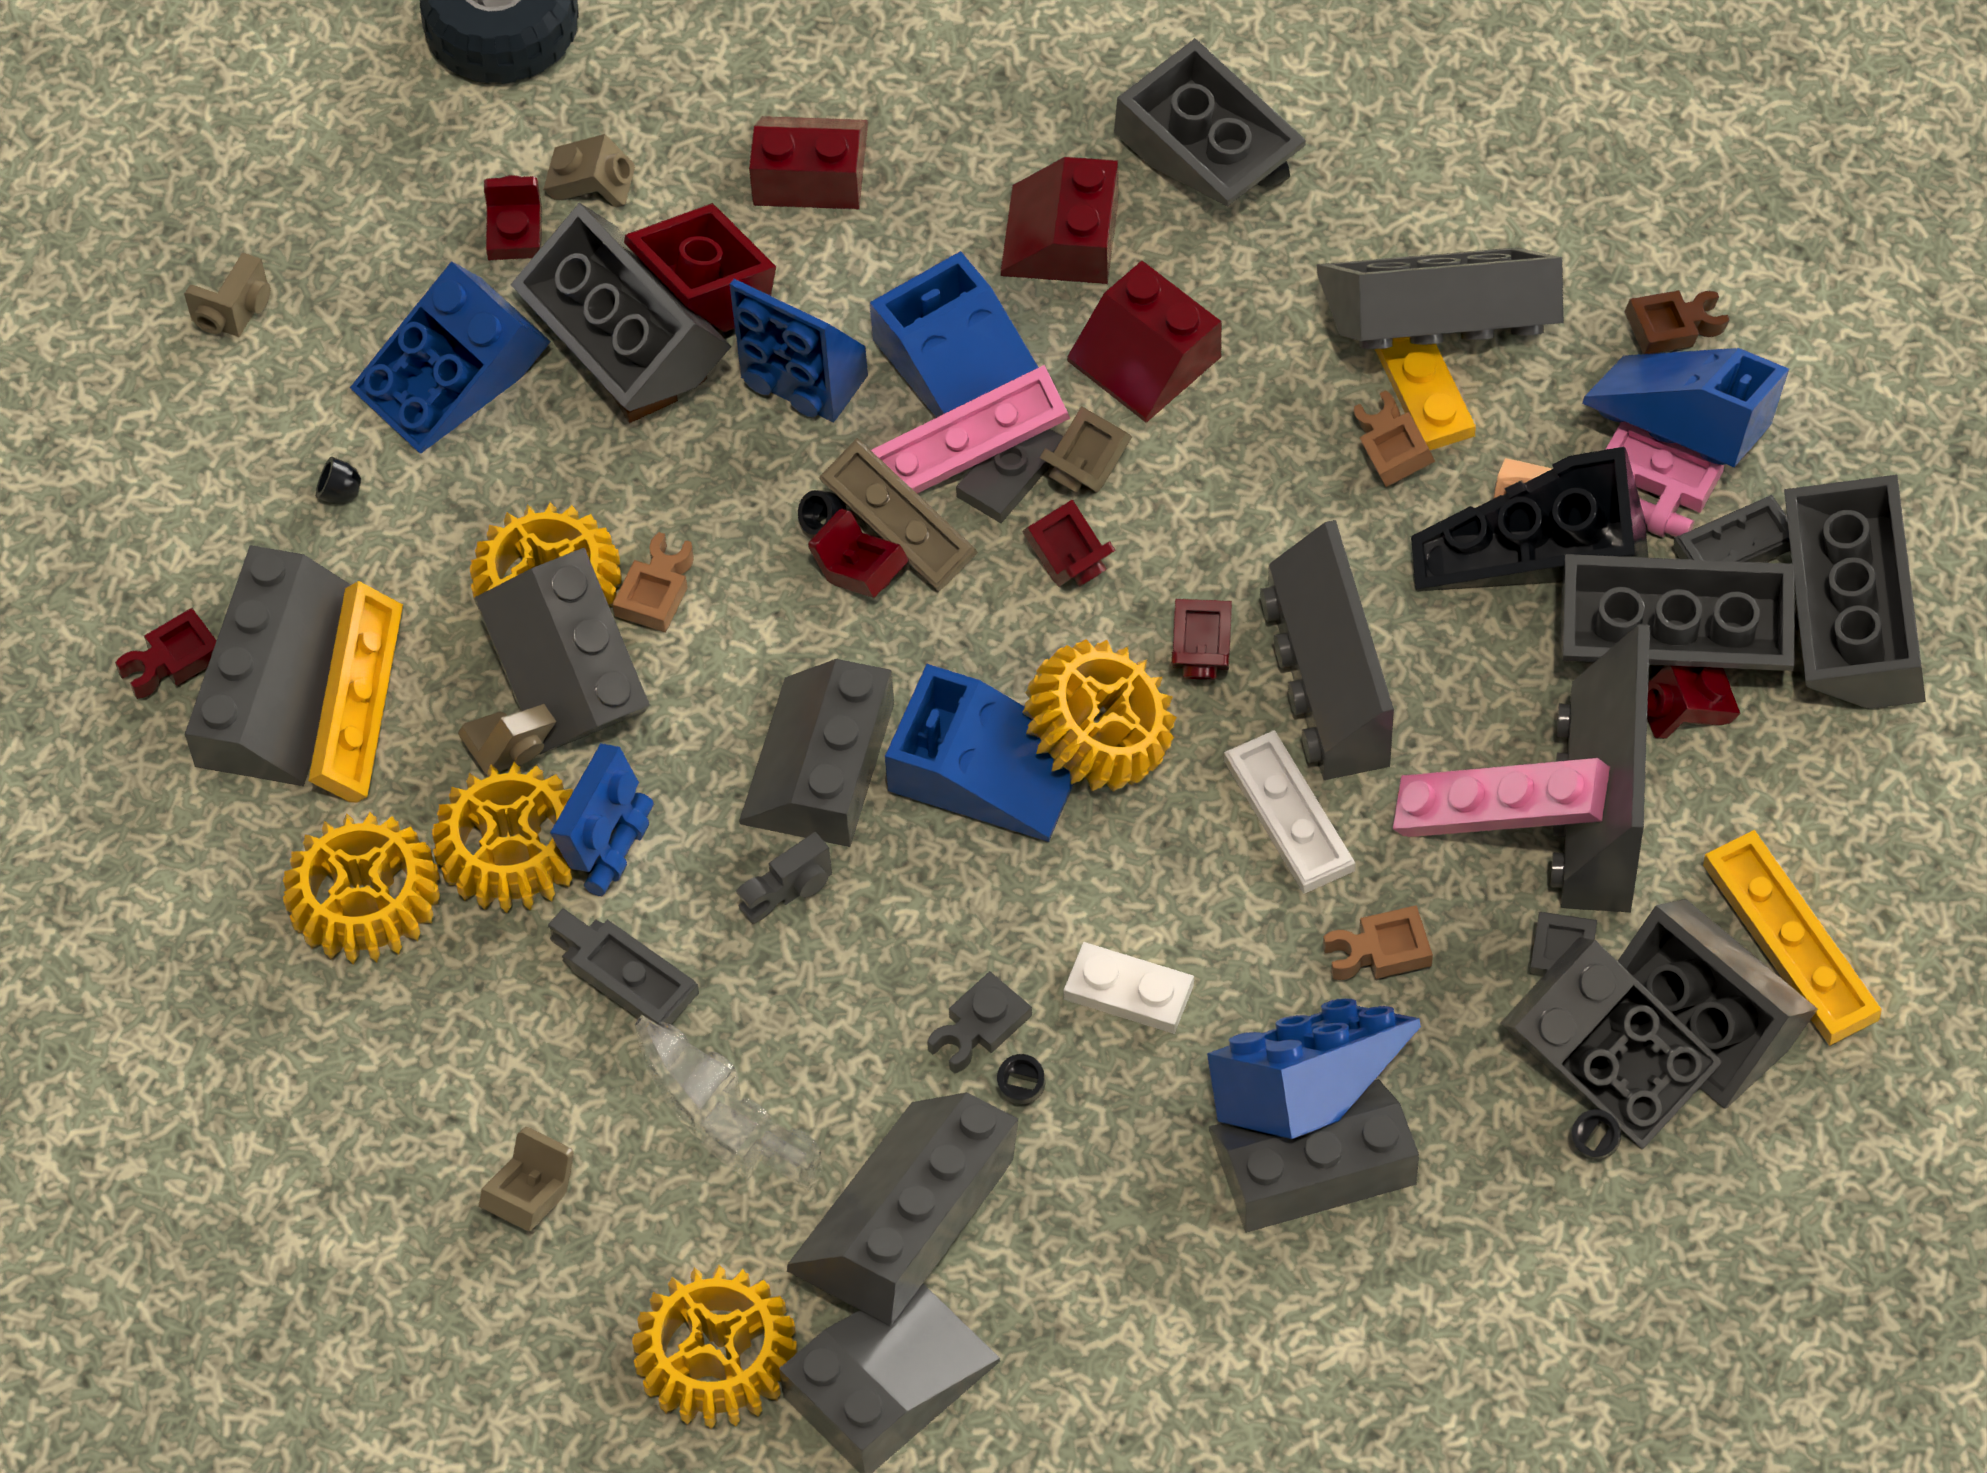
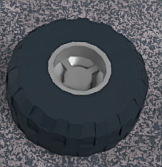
M419 0L422 26L430 50L448 70L458 76L470 78L472 81L488 84L489 82L507 84L540 74L566 53L577 32V18H579L577 0Z

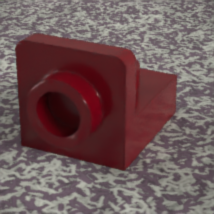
M509 175L502 178L485 179L484 195L487 205L486 252L488 260L533 258L542 247V203L537 178L534 176L521 177Z

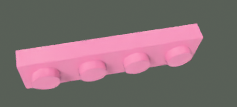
M1045 365L871 451L918 494L1071 418Z
M1599 758L1402 775L1393 830L1402 836L1417 837L1601 822L1610 766Z

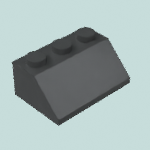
M585 548L533 567L474 598L520 711L545 704L557 721L544 739V749L539 755L643 714L650 706Z
M834 659L785 677L739 820L741 825L804 838L816 832L824 842L851 847L894 707L892 671L890 669Z
M1687 899L1655 905L1618 959V962L1722 1061V1064L1700 1088L1724 1109L1728 1108L1789 1051L1818 1010V1008Z
M1379 1079L1371 1083L1338 1122L1293 1139L1226 1123L1209 1126L1210 1135L1245 1233L1417 1185L1419 1162L1417 1147L1400 1102Z

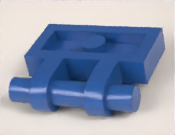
M601 743L550 832L569 868L590 872L584 887L587 891L597 896L605 894L611 881L616 882L620 879L627 866L625 856L634 840L640 841L649 826L647 817L654 806V802L649 796L643 793H635L639 782L621 748Z

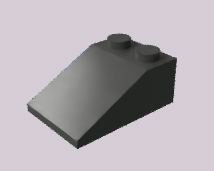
M1196 38L1117 97L1114 133L1149 166L1227 207L1301 150L1306 144V140Z
M922 1284L891 1326L859 1310L824 1329L779 1368L783 1397L859 1473H873L1000 1362V1357L930 1289Z

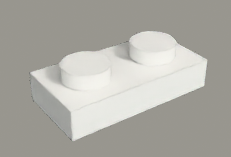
M1083 942L1064 988V1000L1175 1034L1194 986V976Z

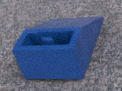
M961 251L870 302L873 341L936 418L1039 368L993 289Z
M451 261L350 388L419 453H423L520 380L551 341L481 277Z
M733 279L730 283L741 378L757 393L763 395L773 393L790 401L792 406L805 416L816 417L819 415L834 423L868 377L866 346L832 325Z
M1740 348L1624 355L1584 396L1582 404L1598 410L1606 419L1615 422H1627L1644 429L1658 441L1677 443L1694 450L1708 462L1735 467L1771 426L1789 368Z
M926 664L885 755L889 792L1049 842L1074 783L1071 784L1070 771L1063 767L1062 769L1052 771L1055 759L1049 753L1036 754L1041 739L1026 734L1028 724L1033 719L1022 713L1025 706L981 680L930 664Z
M1336 999L1322 1004V1012L1314 1015H1295L1279 1019L1275 1022L1276 1028L1264 1033L1247 1032L1231 1037L1229 1039V1046L1207 1053L1218 1122L1289 1139L1338 1122L1420 1029V1018L1394 1013V1008L1390 1006L1366 1008L1357 1006L1354 999Z

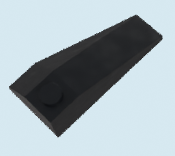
M1619 447L1568 456L1552 464L1553 469L1524 483L1521 480L1505 488L1506 494L1500 495L1476 508L1469 506L1412 535L1411 544L1416 591L1562 582L1565 554L1649 558L1645 518L1627 449Z

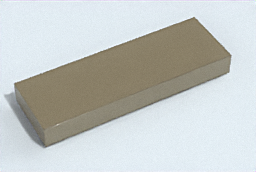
M858 438L819 476L821 482L836 494L879 537L900 544L909 560L907 563L938 592L978 553L962 535Z

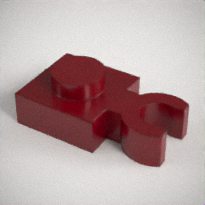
M190 608L144 635L148 650L144 652H127L120 656L115 664L122 679L134 672H144L142 676L130 682L134 696L137 699H141L151 695L157 689L160 679L167 675L177 686L206 669L217 640L194 609Z

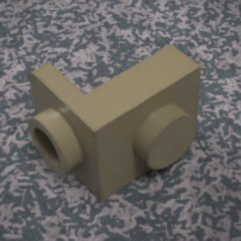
M606 134L557 146L554 148L543 190L555 200H564L598 191L612 206H622L627 201L635 164Z
M242 252L218 293L195 285H189L184 295L191 320L200 329L210 334H220L222 331L240 337L253 314H260L265 309L270 297V285L267 283L262 259Z
M1081 406L1054 453L1045 448L1039 458L1054 467L1049 477L1077 493L1083 484L1098 493L1132 436Z
M545 704L509 716L504 712H497L464 723L458 734L487 776L490 764L498 771L510 768L514 761L517 765H522L534 759L544 749L543 741L557 721Z
M524 1127L517 1134L513 1158L481 1189L478 1207L530 1232L566 1194L574 1151L570 1147L538 1131Z

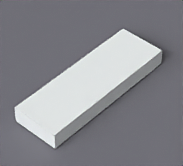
M1275 730L1224 752V762L1303 894L1355 871L1353 858Z

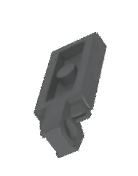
M562 908L548 924L551 931L550 940L566 951L562 955L563 962L571 968L572 972L661 1035L699 994L698 984L693 979L608 919L605 923L595 920L588 926Z

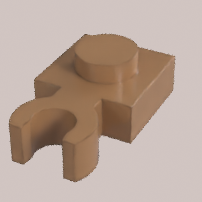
M1385 390L1380 393L1384 408L1379 413L1374 415L1366 414L1361 404L1354 406V414L1361 428L1366 433L1359 438L1385 487H1388L1432 464L1435 460L1409 411L1400 416V410L1393 396Z
M658 532L650 542V564L634 560L612 604L614 616L666 633L687 590L686 576L681 574L685 573L692 566L694 560L692 542L685 540L680 552L675 555L664 554L667 547L665 534Z
M1417 905L1360 918L1361 934L1355 935L1346 930H1335L1323 936V949L1325 953L1340 950L1349 955L1346 959L1332 962L1331 975L1334 980L1349 979L1355 976L1361 967L1371 965L1375 979L1432 966L1433 954Z

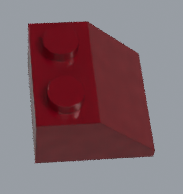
M762 116L754 125L749 165L753 206L860 210L868 120Z
M1063 157L1012 185L1000 271L1001 276L1108 284L1119 200L1118 161Z
M713 203L625 234L624 244L687 308L723 332L735 328L730 283L733 279L770 296L772 294L777 266Z
M1142 260L1104 292L1068 354L1067 361L1147 423L1221 358L1222 321Z

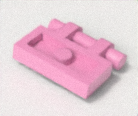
M1621 422L1605 450L1625 447L1628 452L1636 487L1660 496L1656 505L1640 499L1645 525H1648L1647 531L1663 538L1666 533L1677 537L1691 531L1694 520L1679 515L1676 511L1682 505L1701 513L1723 473L1724 465L1708 462L1694 450L1677 443L1658 441L1648 431L1627 422Z

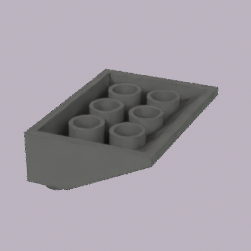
M1638 624L1572 681L1570 704L1559 703L1557 738H1568L1567 753L1557 752L1556 762L1599 758L1610 766L1602 821L1553 825V837H1564L1563 853L1553 852L1551 865V887L1562 888L1561 908L1631 913L1644 829L1650 625Z

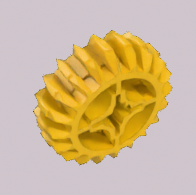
M551 501L546 507L545 512L535 513V510L527 504L523 517L516 518L506 512L504 519L505 527L489 525L487 532L488 541H477L475 549L476 559L471 560L470 574L473 580L471 584L473 598L533 567L585 548L609 607H613L612 604L617 596L616 589L620 588L622 582L621 570L618 567L620 565L619 552L615 545L612 544L611 535L607 532V529L598 528L597 521L593 518L592 514L579 519L578 511L575 510L573 505L562 514H559ZM522 556V561L511 568L512 574L503 578L511 564Z
M1085 639L1082 642L1076 643L1073 648L1066 645L1064 648L1058 649L1050 659H1045L1036 670L1037 674L1030 681L1025 692L1029 699L1025 703L1022 713L1033 719L1028 724L1026 734L1041 739L1036 754L1049 753L1055 759L1052 771L1064 767L1070 771L1071 784L1080 782L1086 777L1092 791L1102 788L1107 784L1114 792L1119 788H1123L1127 783L1130 785L1139 783L1146 777L1149 771H1154L1163 761L1162 757L1170 748L1171 741L1174 739V736L1169 731L1174 727L1177 717L1166 711L1170 707L1173 696L1162 694L1158 691V688L1161 686L1162 677L1150 678L1145 672L1147 659L1134 663L1129 659L1128 647L1113 653L1108 640L1097 643L1093 647ZM1104 707L1106 709L1104 714L1099 718L1100 721L1095 723L1093 721L1094 718L1098 715L1100 709Z
M515 761L512 763L509 772L499 774V771L490 764L487 773L488 777L482 780L469 773L466 780L468 789L451 787L449 794L451 804H439L437 812L439 823L433 824L432 836L435 844L433 852L436 863L440 864L444 880L449 886L456 885L458 894L464 900L476 895L478 905H481L484 910L494 901V898L499 899L500 908L508 913L512 906V899L520 898L522 899V904L531 910L534 904L533 895L539 892L543 897L552 902L555 895L553 883L555 882L558 885L570 888L572 881L571 870L575 869L569 868L553 837L549 844L545 846L540 842L538 834L541 832L540 824L546 818L555 825L573 793L572 788L564 790L563 782L557 774L544 780L543 771L537 765L526 775L522 774L520 766ZM475 826L481 830L482 839L479 841L480 848L472 855L466 849L465 844L469 833Z
M370 811L363 823L355 824L354 819L346 813L343 820L344 826L334 829L332 825L324 821L322 827L323 836L321 838L305 834L303 841L305 851H291L290 864L292 869L284 871L283 883L286 891L284 892L283 901L286 911L291 914L292 927L298 933H303L305 942L310 945L311 949L322 945L324 954L332 959L344 948L346 958L352 964L358 958L360 950H368L370 958L377 963L380 956L379 947L388 945L392 951L400 954L402 948L400 937L402 935L418 941L421 933L418 923L432 924L434 916L432 905L439 904L438 900L440 898L437 885L440 879L437 864L433 863L430 847L426 845V842H419L418 835L411 826L400 830L399 823L393 816L383 824L378 825L376 816ZM402 869L407 875L401 892L394 899L390 896L389 887L394 883L393 876ZM329 874L333 878L334 885L328 890L329 897L320 904L316 900L317 893L322 881Z
M720 1265L713 1272V1278L703 1279L702 1273L694 1267L690 1273L691 1283L684 1286L679 1280L671 1276L670 1282H668L670 1296L653 1292L650 1298L653 1312H640L637 1321L642 1332L634 1334L632 1338L634 1352L639 1354L634 1359L637 1375L645 1377L643 1387L649 1397L660 1395L658 1398L659 1406L665 1414L680 1406V1418L688 1425L695 1418L698 1411L703 1412L705 1425L712 1429L717 1422V1413L727 1412L729 1422L737 1426L740 1421L739 1408L746 1406L751 1413L759 1417L760 1412L763 1410L760 1395L778 1401V1397L781 1395L780 1385L777 1382L781 1381L779 1368L798 1353L797 1342L791 1338L796 1333L795 1323L790 1316H784L787 1309L781 1296L770 1298V1285L764 1279L750 1287L749 1274L744 1269L738 1272L732 1280H728L725 1269ZM724 1310L730 1311L731 1313H728L726 1315H717L710 1311ZM686 1321L690 1329L689 1337L678 1345V1352L667 1358L666 1351L671 1337ZM703 1333L710 1342H714L719 1348L725 1346L727 1359L720 1349L716 1350L712 1344L705 1345ZM763 1334L764 1342L759 1355L743 1371L740 1355L752 1346L751 1340ZM712 1376L721 1381L706 1382L697 1379Z

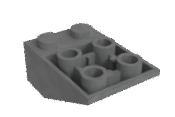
M1579 937L1500 1022L1535 1058L1594 1109L1610 1113L1618 1122L1621 1132L1642 1150L1722 1064V1061L1596 940Z

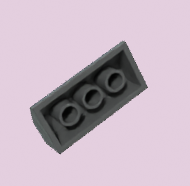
M579 202L510 285L627 410L632 411L697 388L732 346L707 320L687 308L624 244L625 235L616 225Z
M1514 247L1317 264V276L1339 335L1359 340V347L1363 349L1393 347L1392 338L1410 337L1411 344H1438L1443 342V334L1461 332V339L1465 340L1494 338V329L1511 328L1512 335H1538L1544 333V325L1564 323L1562 257Z
M1898 475L1784 489L1792 564H1794V582L1806 686L1867 709L1926 702Z
M1336 520L1324 522L1269 564L1268 587L1260 588V598L1266 621L1276 620L1280 634L1274 635V646L1280 668L1290 666L1294 681L1288 682V694L1294 715L1304 714L1308 726L1307 729H1302V741L1307 761L1309 763L1318 761L1323 780H1329L1390 767L1394 708Z
M253 545L249 546L185 731V737L195 767L304 786L312 763L345 588L351 584L304 554Z
M1565 554L1561 586L1560 639L1562 661L1595 662L1638 624L1650 625L1649 665L1793 671L1794 564Z
M967 1092L911 1102L789 1261L787 1272L891 1326L1013 1161L1019 1119Z

